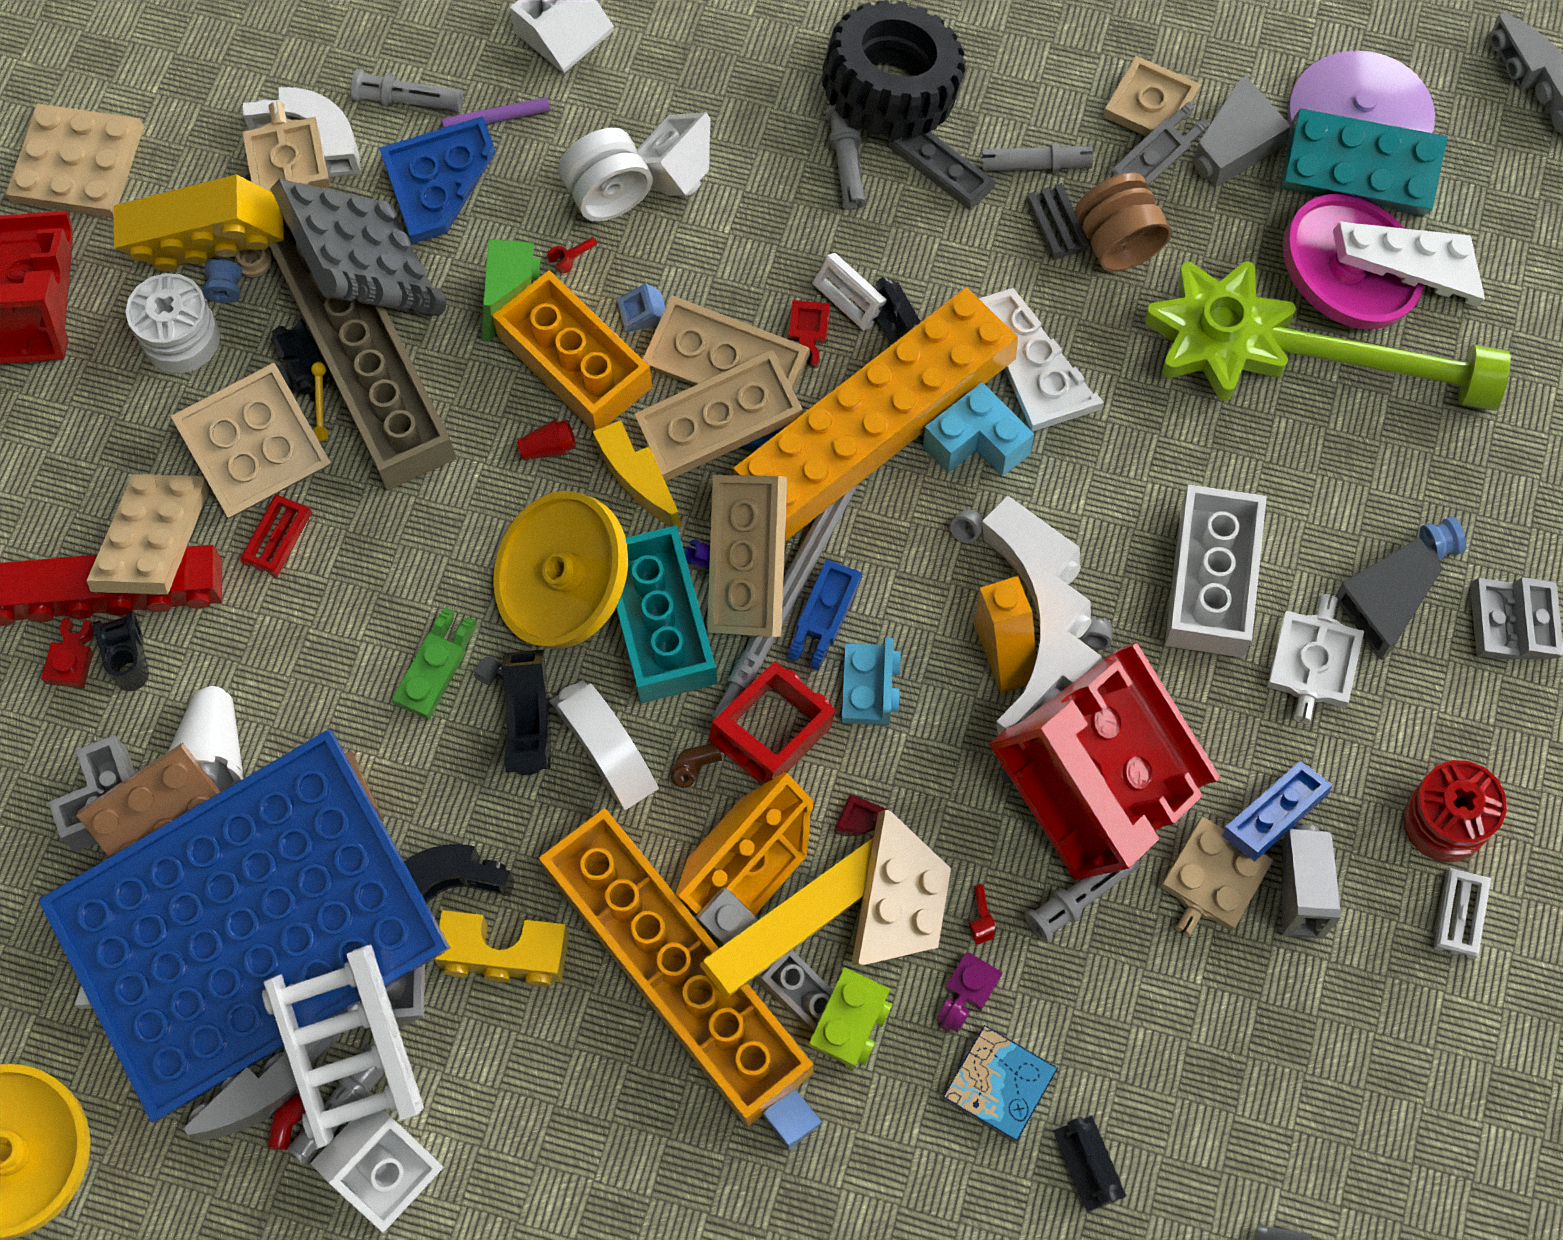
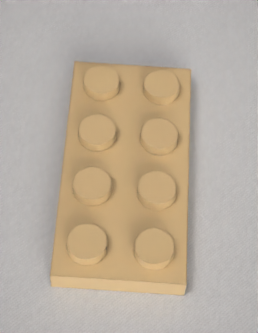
M671 295L643 360L650 366V369L695 386L774 350L794 391L810 354V349L804 345Z
M771 350L635 413V416L666 482L789 425L804 412L774 350Z
M132 474L87 578L90 592L169 593L210 489L205 476Z
M713 475L707 633L781 637L787 477Z

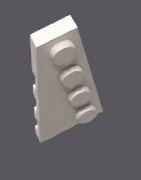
M1339 222L1333 229L1338 259L1341 263L1381 276L1388 272L1397 275L1402 283L1416 286L1418 283L1434 287L1436 294L1448 298L1455 294L1464 297L1465 303L1476 307L1485 300L1473 244L1469 235Z
M1014 288L979 298L1018 336L1016 360L1004 369L1032 432L1102 410L1104 404L1097 393H1092L1085 384L1083 375L1076 366L1073 368L1062 355L1061 347L1043 331L1041 322Z

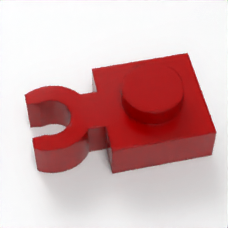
M793 300L789 340L799 341L798 344L809 347L810 354L812 355V368H817L820 363V355L815 344L827 343L830 303Z
M64 617L61 621L60 633L63 636L62 643H50L41 678L45 684L85 688L94 653L90 647L84 646L92 639L94 634L93 625L89 620L83 621L82 629L78 633H71L73 623L69 618Z

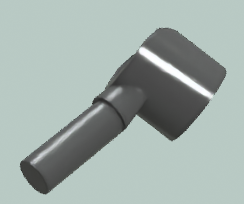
M492 657L481 659L474 669V677L486 685H491L496 676L503 679L502 665Z

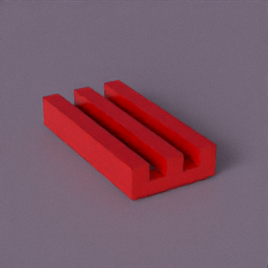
M275 494L240 557L242 564L248 567L250 565L254 566L256 570L269 572L271 576L277 578L312 514L310 507ZM282 507H285L286 510L270 535V540L260 558L255 557ZM298 512V513L296 514V516H295V518H294V520H293L291 526L289 527V529H288V531H287L285 537L283 538V540H282V542H281L279 548L277 549V551H276V553H275L273 559L271 560V562H269L270 559H271V557H272V555L274 554V552H275V550H276L278 544L280 543V541H281V539H282L284 533L286 532V530H287V528H288L290 522L292 521V519H293L295 513Z

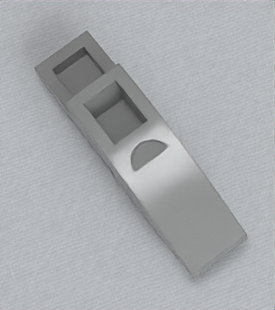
M1506 12L1499 14L1489 35L1493 49L1499 52L1506 64L1509 77L1516 81L1521 92L1535 88L1539 102L1545 105L1552 117L1554 128L1563 136V54L1548 39L1523 21Z
M723 887L694 917L719 943L720 948L758 921L727 888ZM793 950L753 979L799 1021L815 1032L833 990Z
M339 1034L305 1045L311 1066L341 1037ZM281 1051L275 1054L264 1066L265 1072L260 1077L250 1068L246 1067L241 1073L224 1081L220 1088L222 1091L210 1103L208 1101L202 1103L190 1114L188 1118L190 1122L183 1130L189 1136L201 1142L245 1130L273 1116L275 1110L283 1105L284 1102L294 1094L300 1093L287 1052Z

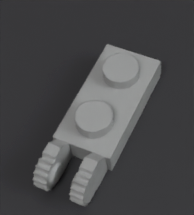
M1189 101L1169 120L1166 118L1111 171L1115 176L1124 173L1140 174L1149 186L1191 147L1190 143L1210 126V123L1206 118L1198 121L1185 136L1175 128L1182 120H1185L1192 114L1195 106Z

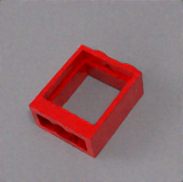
M774 661L712 721L708 741L761 785H764L783 772L787 773L831 729L836 709L832 707L830 701L824 695L814 693L803 684L800 677L794 671L788 668L785 669ZM770 688L812 720L777 755L736 723Z

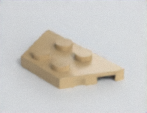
M888 810L879 812L877 816L851 966L854 967L936 949L939 946L951 868L899 818Z

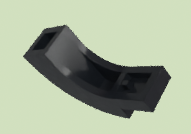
M544 650L504 653L502 675L507 713L505 769L506 773L516 772L519 775H533L540 770L551 768L550 708Z
M449 844L423 850L404 861L426 904L439 893L457 887L473 888L510 897L515 882L511 872L506 870V865L500 862L483 860L482 864H478L480 856L475 846Z

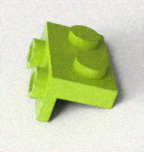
M844 967L808 1046L846 1064L845 1068L853 1071L857 1062L865 1065L875 1044V1041L868 1038L874 1024L883 1026L893 1005L886 1001L890 988Z

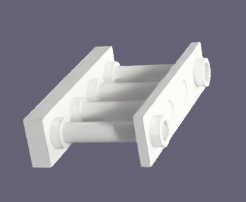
M371 944L349 952L347 954L349 962L344 964L345 968L288 987L285 986L282 974L264 981L266 990L262 991L263 1002L267 1012L270 1015H275L306 1111L302 1115L303 1126L308 1138L315 1139L317 1148L326 1146L334 1139L332 1127L388 1108L391 1111L397 1110L401 1121L418 1115L424 1108ZM349 984L352 988L357 986L362 1003L358 1004V1009L299 1028L292 1003ZM360 1026H364L365 1029L371 1028L375 1044L371 1046L370 1051L312 1070L305 1048L306 1044ZM377 1067L378 1070L384 1069L389 1084L385 1086L384 1092L327 1111L325 1110L318 1086Z

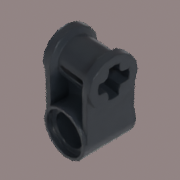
M134 611L127 612L123 618L102 623L100 620L93 622L95 638L106 672L121 690L135 691L141 688L148 680L149 669L143 647L142 630ZM133 663L128 670L120 672L124 665Z

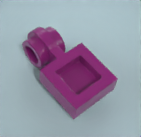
M966 951L945 987L946 991L955 995L958 999L955 1002L948 998L940 1010L936 1020L942 1023L941 1028L947 1032L952 1029L958 1033L970 1013V1010L964 1007L965 1004L968 1003L981 1011L1002 977L1003 972Z

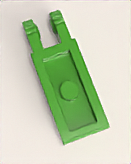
M446 607L436 619L432 633H428L392 698L394 705L428 720L432 717L466 654L465 648L476 628V621L467 617L458 628L454 642L445 640L444 637L452 625L455 615L453 610Z

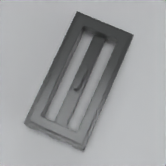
M1062 183L1055 185L1053 190H1049L1048 187L1041 189V193L1037 195L1035 191L1028 193V205L1053 260L1088 249V239L1076 218ZM1054 199L1057 200L1061 208V211L1066 219V222L1071 230V233L1076 241V244H1074L1071 239V236L1066 228V225L1061 217V214L1056 206ZM1045 202L1065 247H1059L1040 205L1041 203Z

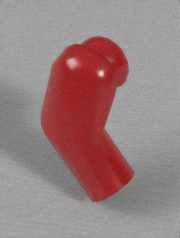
M300 1093L294 1094L275 1110L267 1148L288 1151L287 1148L290 1145L293 1125L302 1120V1115L306 1113Z

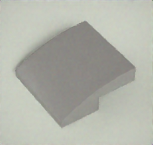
M1521 577L1514 583L1477 578L1470 583L1476 656L1529 660L1554 659L1563 656L1557 582Z

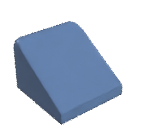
M647 283L616 299L624 331L627 333L658 326L665 310L661 292Z
M796 1089L762 1112L763 1119L789 1150L822 1124V1121Z

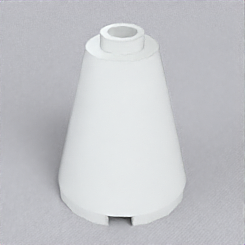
M208 686L196 691L192 696L168 752L179 744L184 743L215 786L222 792L244 778L233 698L222 688Z

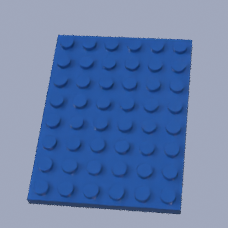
M329 729L38 899L151 1123L160 1121L221 1085L227 1079L241 1073L246 1067L249 1068L285 1047L275 1015H270L267 1012L263 1002L262 991L266 990L264 981L282 974L285 986L288 987L345 968L344 964L349 962L347 957L349 952L371 944L384 986L387 987L451 949L333 731ZM349 984L292 1003V1008L298 1026L302 1028L338 1016L362 1000L357 986L352 988Z

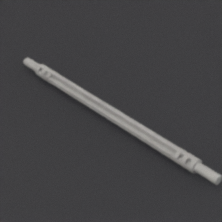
M858 485L816 517L783 578L782 626ZM752 635L745 650L739 657L738 663L733 668L732 674L726 681L728 688L712 716L713 720L755 680L757 672L762 667L763 661L776 637Z

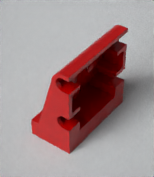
M68 211L0 215V364L65 359L69 342L65 331L73 246V230Z
M1137 642L1124 646L1110 654L1023 721L1007 727L989 743L1074 880L1129 869L1159 840L1155 832L1156 830L1175 824L1203 796L1198 788L1217 782L1221 778Z

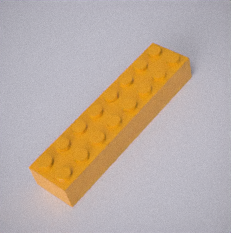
M966 287L733 468L734 475L787 477L785 541H787L925 432V426L981 382L987 383L1016 360L1018 336Z
M606 808L602 809L539 857L546 875L747 1128L762 1116L763 1111L795 1090L814 1074V1064L748 983L726 999L700 967L702 961L717 951L719 947Z

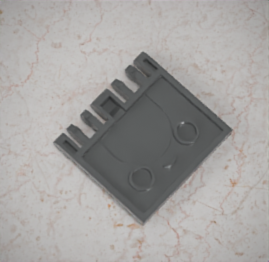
M278 179L270 188L323 296L346 301L358 299V302L363 304L369 303L375 306L398 308L399 310L412 308V311L435 316L443 314L446 308V299L441 289L432 287L426 275V269L418 260L411 246V240L402 229L396 217L397 213L390 203Z

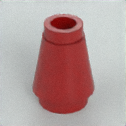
M556 418L524 437L517 439L518 448L524 461L569 455V450L577 448L573 430L567 419L559 421Z

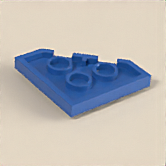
M483 116L379 148L412 244L445 234L449 231L494 156V145Z

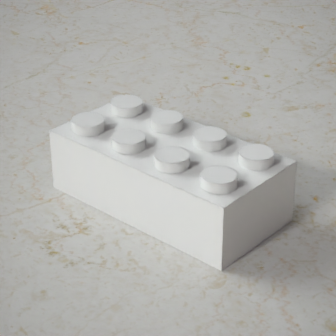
M1195 485L1187 486L1180 510L1165 646L1244 658L1251 644L1267 496Z

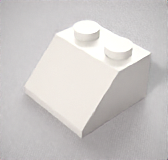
M385 1110L350 1121L310 1163L329 1184L383 1233L444 1168Z

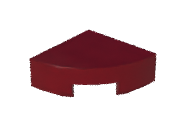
M850 794L834 828V833L849 837L866 834L875 829L878 813L887 809Z

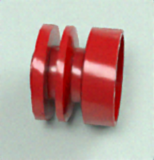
M1451 760L1442 763L1430 771L1409 796L1403 811L1405 832L1410 842L1423 855L1439 862H1459L1470 858L1502 826L1507 813L1506 794L1499 780L1487 768L1466 760ZM1462 803L1464 806L1457 808L1455 805Z

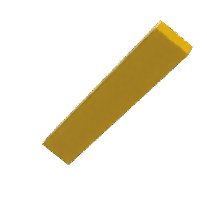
M874 837L702 961L700 967L726 999L863 898Z

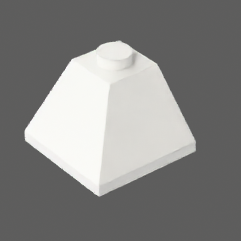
M706 112L668 115L637 149L638 156L643 158L652 174L653 187L667 196H688L700 187V180L709 171L710 117Z

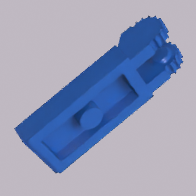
M827 559L825 560L797 623V633L788 652L789 660L796 662L801 657L807 636L820 640L811 657L810 667L818 671L820 670L827 656L830 644H834L860 585L862 572Z

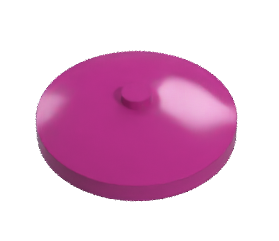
M1328 194L1308 201L1290 220L1283 237L1284 262L1289 276L1298 291L1322 314L1346 326L1371 330L1385 328L1400 321L1417 304L1424 284L1418 283L1416 286L1402 283L1397 275L1388 272L1381 276L1339 262L1333 229L1339 222L1395 228L1404 227L1377 205L1350 195Z

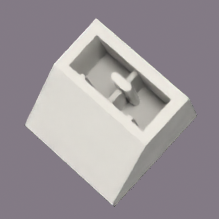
M518 0L510 6L515 34L562 73L567 72L614 31L613 24L597 0Z

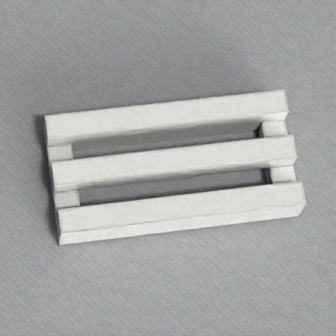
M836 253L827 255L812 282L819 291L863 331L872 327L874 323L872 319L879 315V307L884 306L887 301L884 296ZM826 276L839 287V290L826 279ZM849 298L854 300L866 312L863 313Z
M1449 868L1445 877L1434 950H1448L1450 954L1454 955L1464 954L1467 955L1466 958L1473 960L1479 956L1491 878ZM1457 880H1460L1462 883L1451 941L1447 940L1456 883ZM1476 884L1478 889L1469 944L1467 945L1462 943L1471 885Z

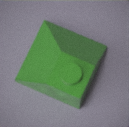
M498 239L488 240L483 302V342H490L497 334L492 315L531 285V280L536 281L539 278L541 258L533 257L534 243Z

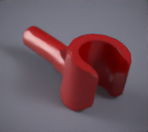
M591 237L569 250L563 246H555L548 251L547 257L550 263L564 258L555 267L558 272L567 273L572 269V260L596 246L597 242L594 237Z
M978 884L974 886L979 918L970 921L969 928L975 943L981 944L994 938L995 921L987 908L984 885Z

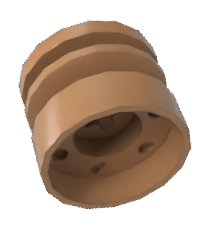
M1124 173L1111 177L1089 190L1076 205L1074 211L1076 218L1082 226L1086 237L1092 239L1090 244L1104 270L1110 272L1123 271L1140 265L1160 252L1170 241L1172 235L1171 227L1161 208L1155 205L1154 195L1149 190L1146 180L1140 174Z

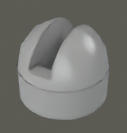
M970 509L963 510L951 521V533L962 543H973L983 531L982 521L984 519L978 512ZM969 523L972 524V531L966 529Z
M1092 616L1091 625L1080 637V640L1092 649H1106L1112 643V625L1107 618H1103V621L1096 620V616Z

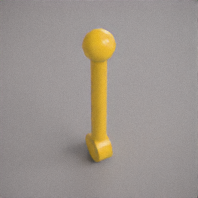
M316 362L311 367V372L315 376L316 427L313 429V432L319 442H324L328 438V431L324 427L323 376L326 373V366L321 362Z

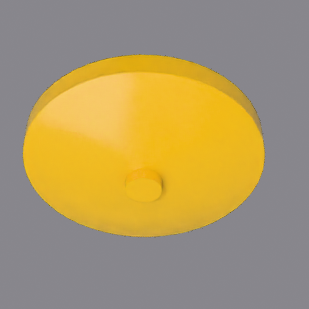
M558 491L544 495L530 503L518 514L509 526L500 544L493 578L494 595L499 613L507 627L517 637L536 646L549 649H563L584 642L607 622L622 596L628 570L626 538L617 517L599 500L574 491Z
M0 1064V1240L15 1239L27 1235L54 1219L68 1205L79 1189L90 1156L91 1143L88 1121L75 1095L58 1079L46 1072L19 1064Z

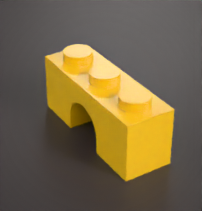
M442 910L439 928L451 949L434 958V961L439 969H444V974L465 978L468 977L469 972L485 974V979L495 982H509L510 977L524 978L527 984L537 987H549L551 982L562 983L569 941V932L566 924L524 920L522 934L518 942L508 949L497 950L486 944L488 924L483 915Z

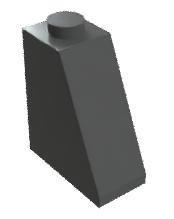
M1417 538L1343 582L1335 597L1357 629L1364 631L1363 637L1382 660L1391 652L1443 567L1440 565L1437 553L1431 547H1426L1422 540Z

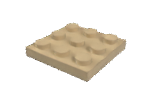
M37 103L6 191L7 198L12 203L114 218L113 205H117L120 202L144 129L141 119Z
M275 362L171 416L228 519L331 465L329 458Z

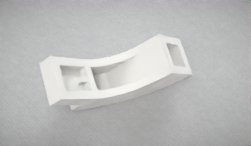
M279 87V100L270 101L263 99L256 102L243 103V116L249 130L258 129L271 123L268 105L273 102L277 111L276 101L284 104L286 119L301 120L316 117L328 177L361 174L359 151L351 126L340 108L328 98L307 89Z
M582 680L577 684L569 685L558 696L550 700L556 714L577 737L597 768L609 792L624 810H627L659 789L628 733L591 683L587 685Z

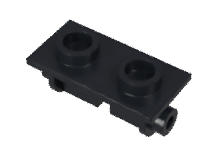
M882 277L875 283L876 290L887 301L884 306L879 307L880 313L876 319L892 345L921 323L899 282L890 280L888 277Z
M299 319L293 329H286L285 326L276 327L272 330L271 342L275 346L281 360H292L287 361L284 366L294 389L300 391L302 395L308 394L311 401H315V376L311 372V367L316 362H321L324 365L325 363L304 320ZM327 366L326 373L323 376V390L332 379Z
M1092 1115L1086 1118L1082 1116L1068 1121L1066 1126L1053 1130V1134L1087 1213L1127 1197Z

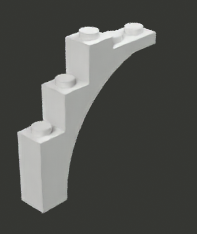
M1009 496L982 521L983 537L986 543L1010 563L1026 585L1039 618L1040 643L1033 673L1024 693L996 721L998 735L1007 727L1023 721L1102 661L1101 655L1078 639L1088 630L1092 622L1091 601L1068 585L1077 577L1081 569L1080 547Z

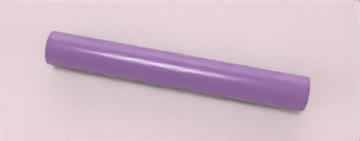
M548 97L446 117L442 118V122L445 128L483 116L485 123L490 124L549 112L550 106Z

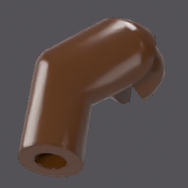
M712 743L683 750L672 767V782L681 788L690 787L695 782L703 765L722 761L720 750Z

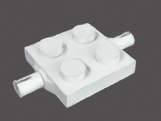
M1328 594L1321 596L1317 615L1305 616L1286 611L1280 627L1267 688L1290 693L1299 698L1294 715V720L1300 722L1302 717V723L1311 722L1314 702H1324L1346 708L1350 699L1364 631L1344 626L1333 619L1338 599L1332 596L1328 604L1330 596Z

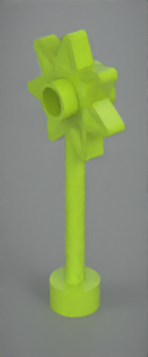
M1249 261L1240 264L1220 282L1194 263H1183L1178 276L1180 298L1151 303L1148 306L1144 320L1147 326L1174 341L1162 367L1163 376L1174 378L1203 370L1218 398L1223 401L1231 399L1242 370L1280 377L1288 363V357L1284 352L1459 385V404L1496 411L1502 401L1510 372L1511 355L1508 350L1473 344L1464 362L1285 328L1291 323L1296 311L1295 304L1290 301L1256 297L1255 266Z

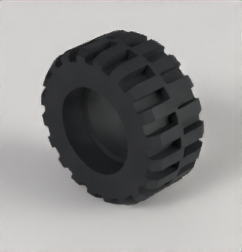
M879 0L875 5H871L868 2L858 6L857 10H850L833 28L822 68V86L831 106L836 104V113L842 119L848 118L851 126L856 129L864 128L869 131V135L879 137L880 134L887 135L888 139L898 140L901 136H907V139L920 136L922 131L924 134L933 131L949 117L965 72V53L960 41H956L957 36L950 26L946 28L943 19L936 14L931 16L927 13V9L921 6L914 8L908 6V2L897 1L894 4L889 3V0ZM872 63L893 64L907 70L914 76L902 77L892 75L880 70Z

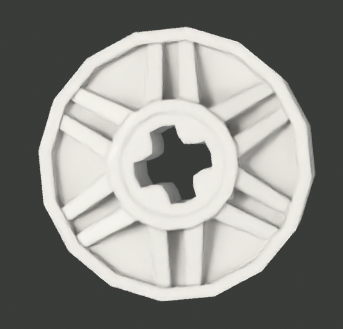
M169 273L149 277L139 284L128 298L125 311L128 325L139 341L145 356L155 367L169 373L193 371L210 361L218 349L220 340L218 323L212 310L209 308L202 290L193 280L180 274Z

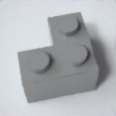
M115 735L75 750L87 787L48 802L60 838L74 852L97 843L76 816L78 811L136 773L128 750Z

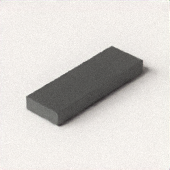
M922 131L918 137L907 139V136H901L900 139H891L889 142V148L970 211L994 189L995 180L932 132L924 134Z

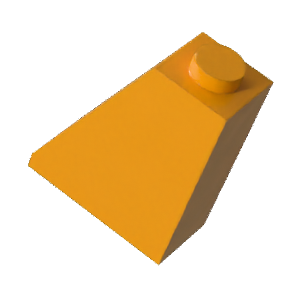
M1015 576L980 587L974 618L975 629L1000 693L1026 686L1032 676L1037 660L1032 610L1019 577Z

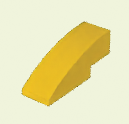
M621 420L593 431L597 448L608 469L621 487L655 518L669 526L677 525V528L681 527L679 512L650 446L635 452Z

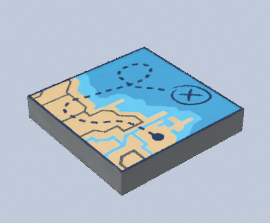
M984 1025L943 1095L942 1100L1016 1144L1057 1072L1058 1067Z

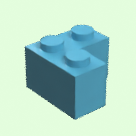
M981 382L925 426L923 448L948 473L977 451L1003 477L1031 454L1034 433Z

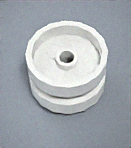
M605 128L593 131L580 138L567 149L560 159L558 166L559 175L568 191L572 193L582 216L590 221H605L630 211L644 199L650 191L653 182L652 174L643 158L638 156L636 146L630 136L620 128Z

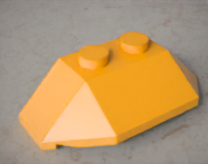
M786 772L742 797L687 858L675 895L697 915L722 887L727 888L755 916L807 856L810 812L813 810L814 802L812 798Z

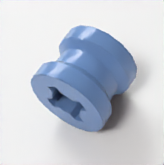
M227 260L207 262L204 271L207 282L203 284L202 288L204 297L219 303H232L239 300L241 290L237 284L242 278L243 270L241 266Z
M1455 517L1445 518L1439 525L1428 523L1420 527L1419 538L1426 547H1431L1437 553L1440 560L1447 554L1456 556L1466 551L1464 530Z

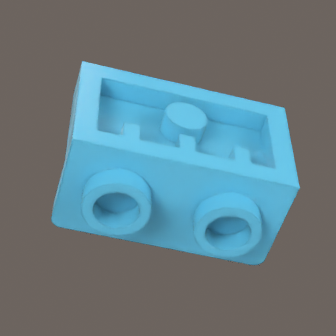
M885 638V645L845 643L842 723L890 725L891 712L899 711V688H892V674L900 675L901 651H893V638Z

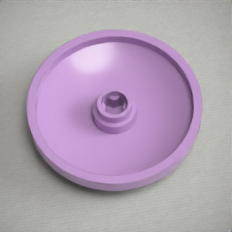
M1368 51L1339 52L1313 63L1297 80L1287 110V120L1291 128L1293 118L1300 108L1433 133L1435 124L1434 104L1422 80L1412 70L1397 60Z

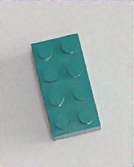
M1300 108L1293 118L1279 189L1315 196L1328 194L1350 195L1369 201L1383 209L1425 216L1433 209L1448 136Z
M677 525L626 537L628 570L625 586L616 606V611L641 704L718 684L714 658Z

